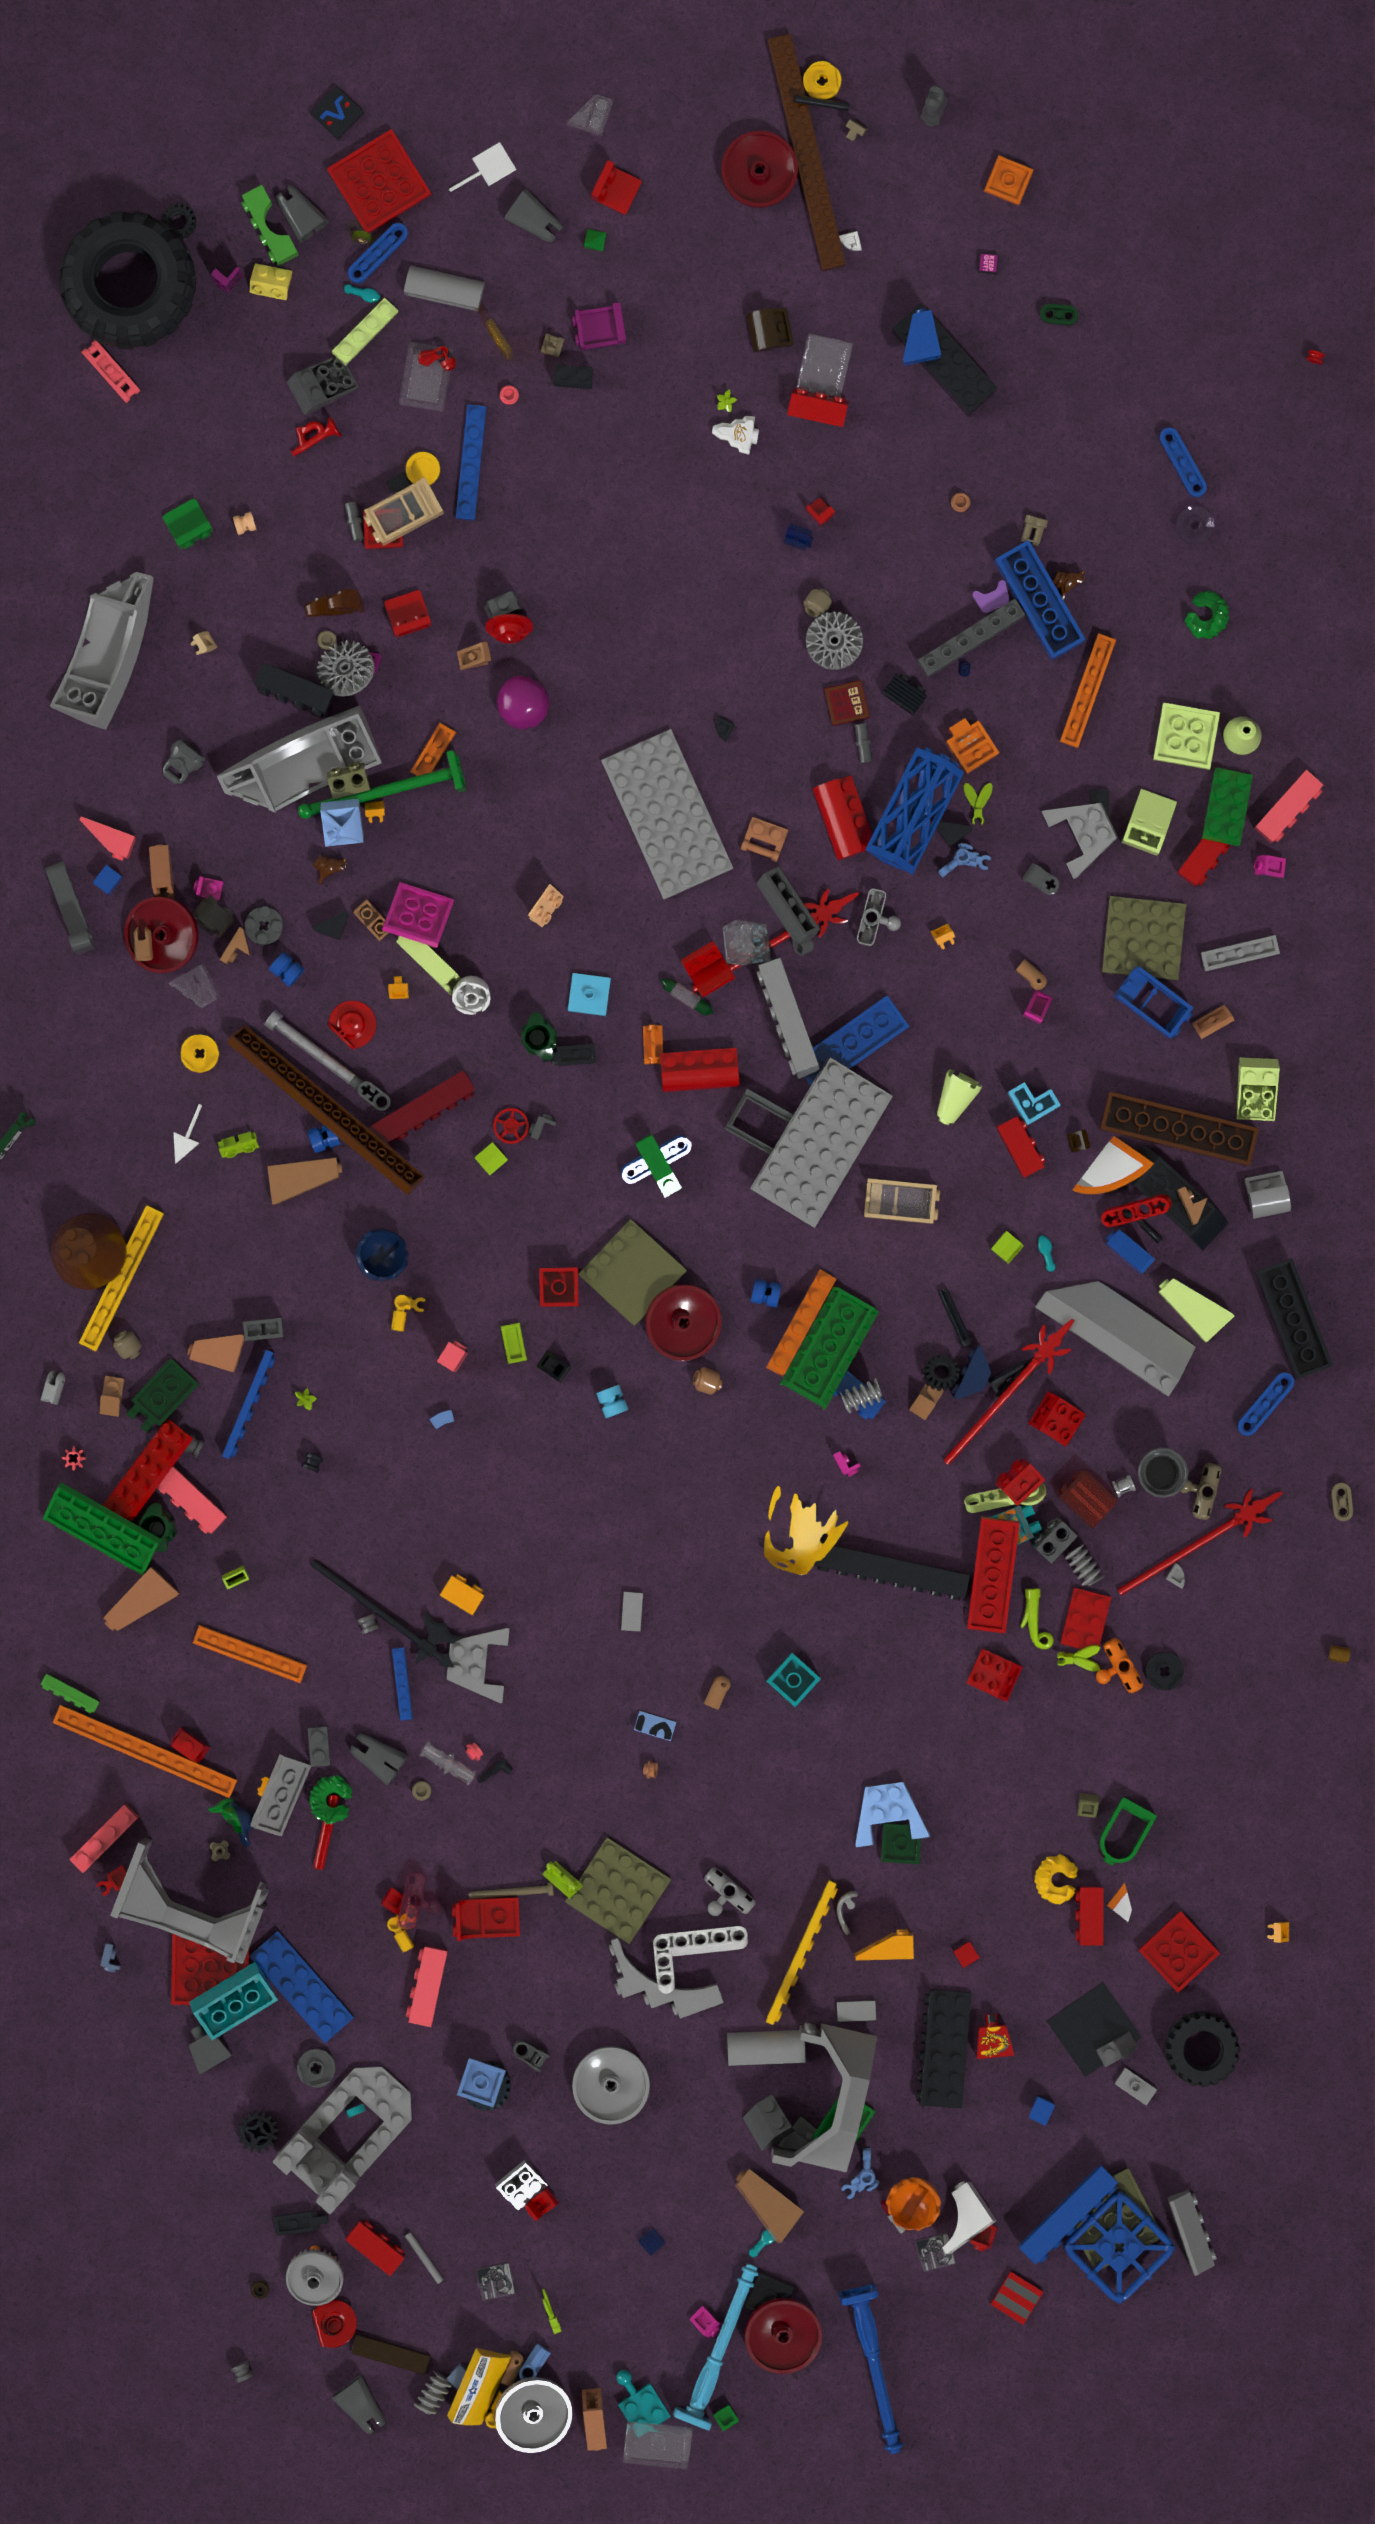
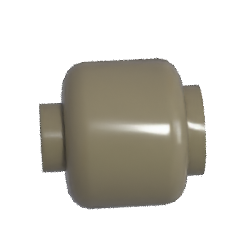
M822 588L820 590H811L804 600L805 612L814 618L826 614L832 604L829 592Z
M125 1330L114 1338L113 1347L122 1359L130 1358L132 1360L140 1354L139 1350L142 1344L133 1332Z

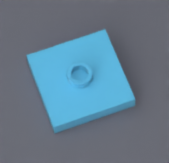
M573 973L568 1011L606 1016L611 978Z

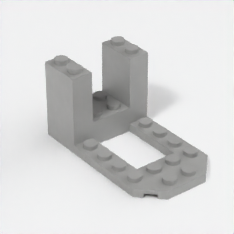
M382 2066L354 2068L277 2153L273 2163L286 2175L290 2171L295 2173L318 2194L316 2202L326 2212L331 2214L355 2188L363 2173L412 2120L411 2092ZM357 2096L384 2122L345 2164L318 2137L350 2101Z

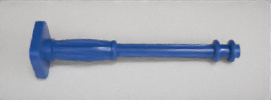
M870 2284L841 2291L838 2293L841 2304L843 2306L851 2305L854 2308L857 2333L864 2356L868 2358L884 2427L882 2437L887 2440L884 2448L890 2454L898 2453L901 2451L900 2448L903 2446V2443L898 2441L900 2430L895 2428L879 2359L881 2350L879 2349L876 2324L869 2306L870 2300L879 2296L876 2284Z

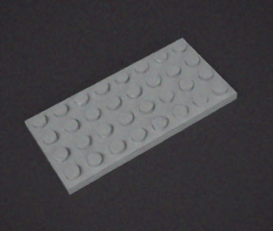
M671 729L601 760L663 900L733 869Z
M828 1057L750 1189L815 1228L893 1096L831 1057Z

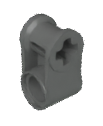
M1034 863L1030 865L1022 878L1024 882L1031 883L1032 887L1039 889L1047 895H1053L1059 889L1058 879ZM1046 882H1054L1055 889L1050 888V890H1048Z
M518 2040L514 2043V2055L534 2070L541 2072V2066L550 2055L526 2040ZM523 2044L527 2047V2051L520 2054L516 2051L518 2045Z

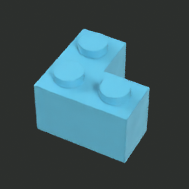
M1025 1082L1007 1093L1026 1126L1061 1106L1051 1089L1034 1099Z

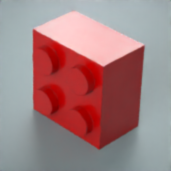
M539 1268L540 1307H579L578 1268Z

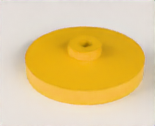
M418 452L408 459L406 474L413 484L425 477L430 486L440 475V465L432 454Z

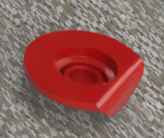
M503 614L489 619L485 624V629L487 633L499 642L512 644L523 640L533 630V622L522 615Z
M346 1001L339 1004L332 1011L327 1025L351 1049H356L367 1044L374 1036L376 1018L372 1010L364 1003Z
M332 2300L327 2304L318 2306L312 2313L321 2347H340L346 2344L356 2331L357 2318L355 2312L345 2302Z

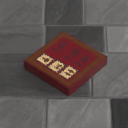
M861 680L824 688L832 726L870 718Z

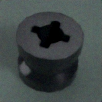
M306 1452V1459L302 1462L301 1467L319 1473V1465L323 1462L324 1458Z

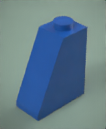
M926 308L916 310V313L912 315L902 361L903 366L941 358L932 310L927 311Z
M1120 1229L1117 1232L1113 1230L1106 1237L1108 1240L1106 1245L1139 1275L1143 1274L1155 1260Z

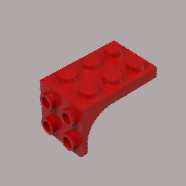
M519 1897L458 1899L456 1904L452 1906V1917H456V1924L453 1925V1937H457V1941L471 1938L520 1936Z

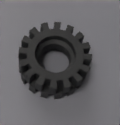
M171 204L172 206L170 208L168 206L166 211L163 212L161 220L171 226L182 239L190 237L189 235L194 233V229L197 226L193 210L186 204ZM183 215L186 218V225L180 229L175 228L172 225L174 216Z
M939 1354L938 1357L934 1355L924 1367V1381L927 1380L926 1384L928 1386L931 1384V1389L933 1390L937 1387V1391H941V1389L947 1391L948 1388L951 1389L959 1377L960 1368H957L958 1363H953V1357L948 1359L949 1355L947 1354L942 1357V1354ZM935 1368H945L948 1371V1377L944 1379L937 1377L934 1372Z

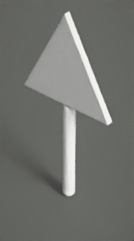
M201 1104L196 1109L186 1136L184 1137L174 1132L175 1164L199 1144L189 1139V1136L201 1110Z

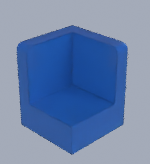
M105 865L93 881V884L110 896L123 877Z
M1037 2095L1029 2118L1046 2126L1055 2103Z

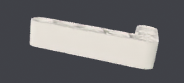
M741 1926L656 1936L653 1946L658 1989L662 1993L668 1994L675 1988L673 1956L743 1949L748 1944L746 1929ZM737 1935L744 1937L742 1940L734 1939ZM718 1937L724 1938V1941L716 1942L715 1939ZM703 1939L705 1943L697 1944L696 1941ZM680 1941L686 1942V1945L681 1947L678 1946L677 1943ZM661 1943L667 1944L663 1949L658 1948V1945ZM663 1961H666V1962L669 1963V1964H668L667 1966H665V1967H662V1966L659 1965V1964H660L661 1962H663ZM665 1979L671 1981L667 1985H663L661 1983Z

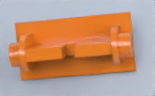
M662 1025L643 1026L644 1064H661L660 1053H663Z

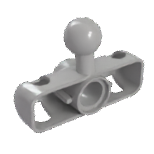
M871 889L868 893L857 935V942L861 945L872 946L874 944L879 923L886 925L891 931H896L901 926V921L898 917L891 916L887 918L881 916L886 900V893L882 890ZM871 894V902H868L869 895ZM881 898H884L883 905H880ZM874 913L877 920L870 923L866 920V915ZM860 931L862 932L861 939L858 938ZM875 935L873 942H870L871 936Z
M717 1867L711 1868L705 1875V1882L721 1895L717 1901H712L708 1905V1912L712 1916H718L722 1913V1906L726 1901H729L743 1914H748L755 1906V1899ZM716 1870L721 1872L723 1875L720 1877L718 1874L715 1873ZM731 1885L735 1888L733 1896L725 1894L726 1886ZM746 1895L752 1898L751 1902L745 1898Z

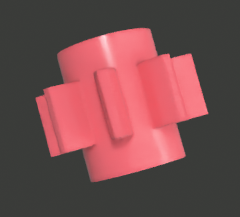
M73 1446V1451L71 1452L66 1449L67 1456L62 1457L63 1460L67 1461L65 1467L72 1465V1470H75L76 1465H79L82 1468V1460L87 1459L81 1455L84 1450L77 1452L76 1446ZM71 1454L78 1455L77 1463L70 1462V1460L72 1459L70 1456Z

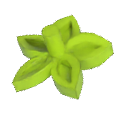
M730 389L724 395H717L718 400L721 401L718 403V410L725 409L731 412V404L737 399L730 397Z
M308 1388L303 1391V1394L295 1392L296 1396L300 1399L297 1402V1406L304 1405L306 1409L311 1410L312 1403L317 1398L312 1395L309 1396Z

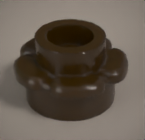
M258 2280V2282H254L251 2285L253 2297L259 2299L267 2297L270 2287L264 2280Z

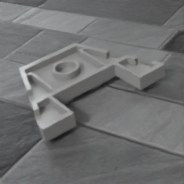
M1102 803L1042 811L1049 827L1067 819L1078 841L1083 855L1066 863L1073 879L1078 878L1118 838Z
M510 1628L462 1638L450 1644L449 1657L454 1668L448 1667L447 1680L498 1703H503L504 1686L484 1684L488 1644L508 1646Z

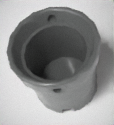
M1161 1447L1151 1450L1142 1458L1139 1464L1138 1477L1140 1484L1146 1492L1154 1497L1167 1498L1176 1495L1183 1489L1188 1478V1467L1180 1453L1170 1448Z

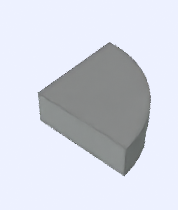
M1175 1562L1166 1580L1182 1589L1185 1583L1184 1572Z

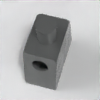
M509 591L491 599L484 606L489 619L498 615L517 614L524 611L520 598L514 591Z
M201 2025L190 2030L195 2041L189 2044V2048L199 2074L233 2055L220 2037L211 2040L209 2035L205 2034Z

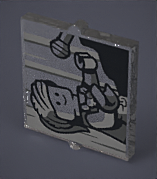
M948 2233L915 2241L919 2254L917 2258L920 2259L923 2272L956 2264L953 2253L946 2254L942 2248L950 2241Z
M509 2263L476 2269L479 2282L477 2286L480 2287L482 2301L515 2294L514 2277L511 2274Z

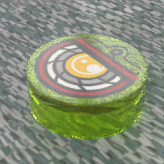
M364 231L353 232L352 241L367 245L371 243L372 236Z

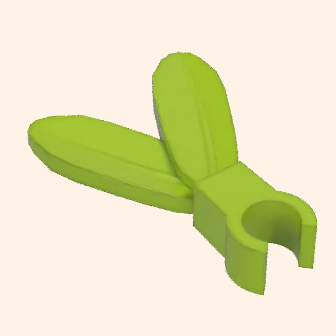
M991 783L983 787L979 796H977L970 784H964L965 796L974 809L973 825H975L974 820L976 818L981 819V825L984 823L982 808L991 796L993 788Z
M1090 1645L1074 1654L1059 1652L1057 1653V1658H1064V1660H1058V1665L1064 1666L1074 1662V1664L1092 1672L1099 1671L1100 1666L1087 1658L1097 1654L1100 1646Z
M542 2289L544 2295L542 2300L549 2316L554 2334L562 2332L546 2291Z

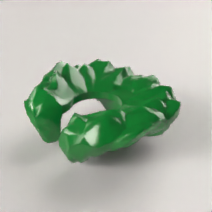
M1208 590L1195 595L1192 603L1197 607H1209L1213 615L1209 621H1202L1195 612H1188V616L1185 618L1186 625L1197 639L1201 637L1212 639L1213 636H1218V633L1226 628L1230 618L1228 615L1230 612L1228 610L1229 607L1225 604L1226 601L1213 591Z
M338 1775L328 1778L322 1777L321 1781H317L313 1790L310 1791L309 1804L312 1809L311 1813L315 1815L316 1819L325 1821L326 1824L343 1821L348 1817L350 1810L344 1805L332 1808L326 1803V1798L331 1793H337L344 1799L352 1797L350 1785Z

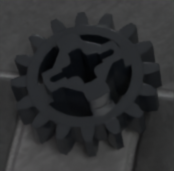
M256 2110L253 2116L249 2112L247 2114L248 2119L244 2117L241 2119L244 2124H238V2128L241 2131L237 2132V2135L242 2136L239 2143L245 2142L244 2149L249 2146L251 2147L250 2152L257 2149L258 2153H261L262 2148L268 2151V2145H275L272 2139H278L279 2137L275 2135L279 2128H274L277 2121H271L272 2115L266 2117V2111L259 2115L258 2110ZM258 2119L256 2124H248L250 2121ZM265 2122L269 2125L271 2131L266 2129ZM257 2127L261 2128L260 2131L263 2134L255 2136L256 2132H254L253 2130H256ZM245 2132L250 2135L251 2142L247 2139ZM263 2138L268 2139L265 2143L258 2144L259 2140Z

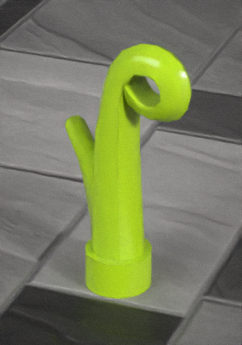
M1040 1588L1025 1589L1026 1608L1020 1627L1023 1628L1028 1622L1030 1637L1034 1645L1040 1649H1049L1053 1645V1636L1048 1632L1038 1634ZM1047 1637L1048 1642L1045 1644L1041 1643L1040 1639Z

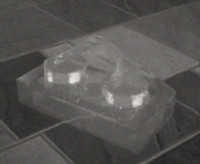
M595 94L567 122V126L602 137L614 100Z

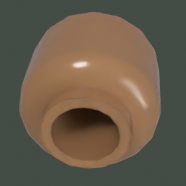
M703 1367L695 1372L693 1385H695L697 1391L712 1395L716 1390H720L722 1379H720L718 1371Z

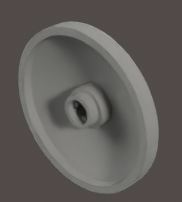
M606 2046L593 2050L580 2061L574 2072L572 2088L575 2101L586 2116L603 2124H619L630 2120L641 2111L647 2101L650 2084L644 2064L634 2053L621 2047ZM610 2080L611 2082L614 2081L615 2084L609 2087L607 2082Z
M539 2377L526 2378L511 2385L501 2395L495 2409V2424L504 2442L518 2451L529 2453L540 2452L557 2444L568 2431L572 2419V2407L565 2391L557 2383Z

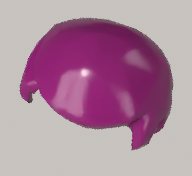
M517 675L508 679L500 688L497 697L499 715L505 723L513 728L522 730L530 727L535 728L548 714L550 706L549 695L545 691L544 685L530 676Z

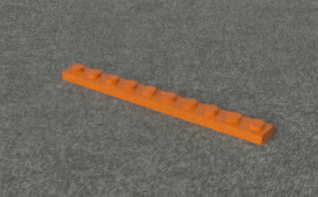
M63 1705L59 1706L53 1723L225 1797H231L237 1780Z

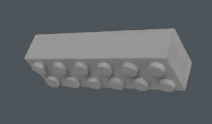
M778 958L758 965L760 971L757 972L760 985H765L766 989H763L767 1004L771 1003L772 1005L769 1009L773 1021H778L776 1029L780 1040L784 1038L785 1042L782 1045L786 1057L790 1056L791 1058L788 1062L792 1074H796L798 1079L819 1072L816 1056L781 959Z

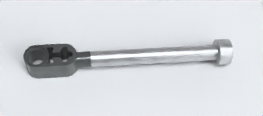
M274 1010L266 1020L264 1025L271 1031L274 1028L356 1089L360 1097L377 1110L386 1111L390 1108L391 1099L388 1095L372 1083L364 1082L283 1021V1015L277 1010ZM371 1086L370 1091L374 1094L376 1091L379 1092L374 1097L373 1102L370 1101L373 1098L369 1094L363 1095V1087ZM380 1097L387 1099L385 1107H378L377 1100Z

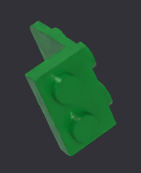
M191 499L163 516V520L180 550L190 548L194 545V542L199 539L204 540L208 538L213 532L210 523L195 499Z

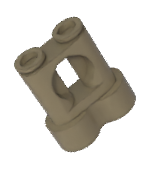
M1026 515L1024 521L1026 524L1021 542L1029 540L1032 542V545L1039 546L1038 544H1040L1048 521ZM1032 528H1035L1034 538L1030 540Z

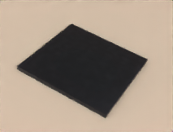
M1103 1982L1047 2021L1085 2077L1103 2065L1095 2049L1130 2031L1135 2042L1141 2039V2036Z

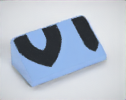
M639 1711L634 1730L671 1741L676 1722Z

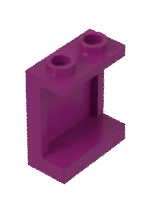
M620 302L613 303V306L583 311L575 310V315L572 316L573 327L578 328V334H575L576 345H580L581 350L626 343Z

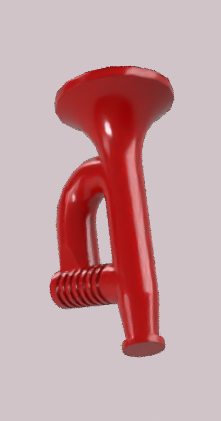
M331 417L328 418L325 428L322 423L312 421L303 427L296 428L299 446L291 450V453L296 457V455L309 449L324 438L333 435L342 437V434ZM313 429H317V434L306 441L305 434Z

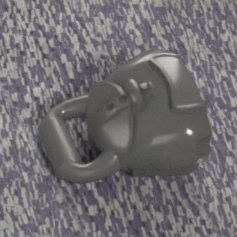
M185 740L175 741L170 749V758L163 766V775L175 785L181 784L187 779L189 773L197 771L203 766L205 757ZM172 766L176 771L181 773V778L177 777L174 773H172L168 769V767Z

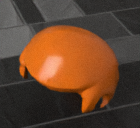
M911 2177L901 2180L891 2188L886 2204L888 2205V2214L892 2215L893 2222L897 2226L903 2227L905 2230L915 2229L920 2231L925 2227H930L935 2222L940 2213L941 2200L936 2188L929 2181L923 2178Z

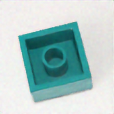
M791 1652L766 1681L796 1707L821 1678Z

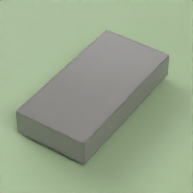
M624 1592L621 1630L641 1631L643 1593Z
M875 2000L837 2002L838 2022L876 2020Z

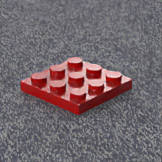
M1181 1911L1138 1949L1178 1993L1220 1954Z

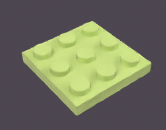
M1163 703L1153 760L1210 770L1220 712Z

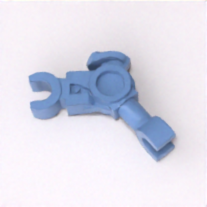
M959 843V849L955 852L953 860L940 869L938 873L943 878L958 865L972 867L978 865L981 870H988V867L984 866L982 861L984 859L990 861L991 857L987 855L979 857V853L967 850H973L971 845Z
M863 2148L862 2171L851 2180V2184H844L841 2188L842 2191L847 2188L851 2189L852 2192L847 2196L848 2199L853 2198L857 2190L860 2193L866 2186H869L866 2190L872 2191L879 2185V2180L875 2179V2173L871 2168V2148Z

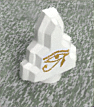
M745 416L743 419H735L731 424L721 423L714 425L712 434L721 440L728 441L732 447L738 448L740 453L749 455L751 445L757 444L759 429L754 428L755 417Z

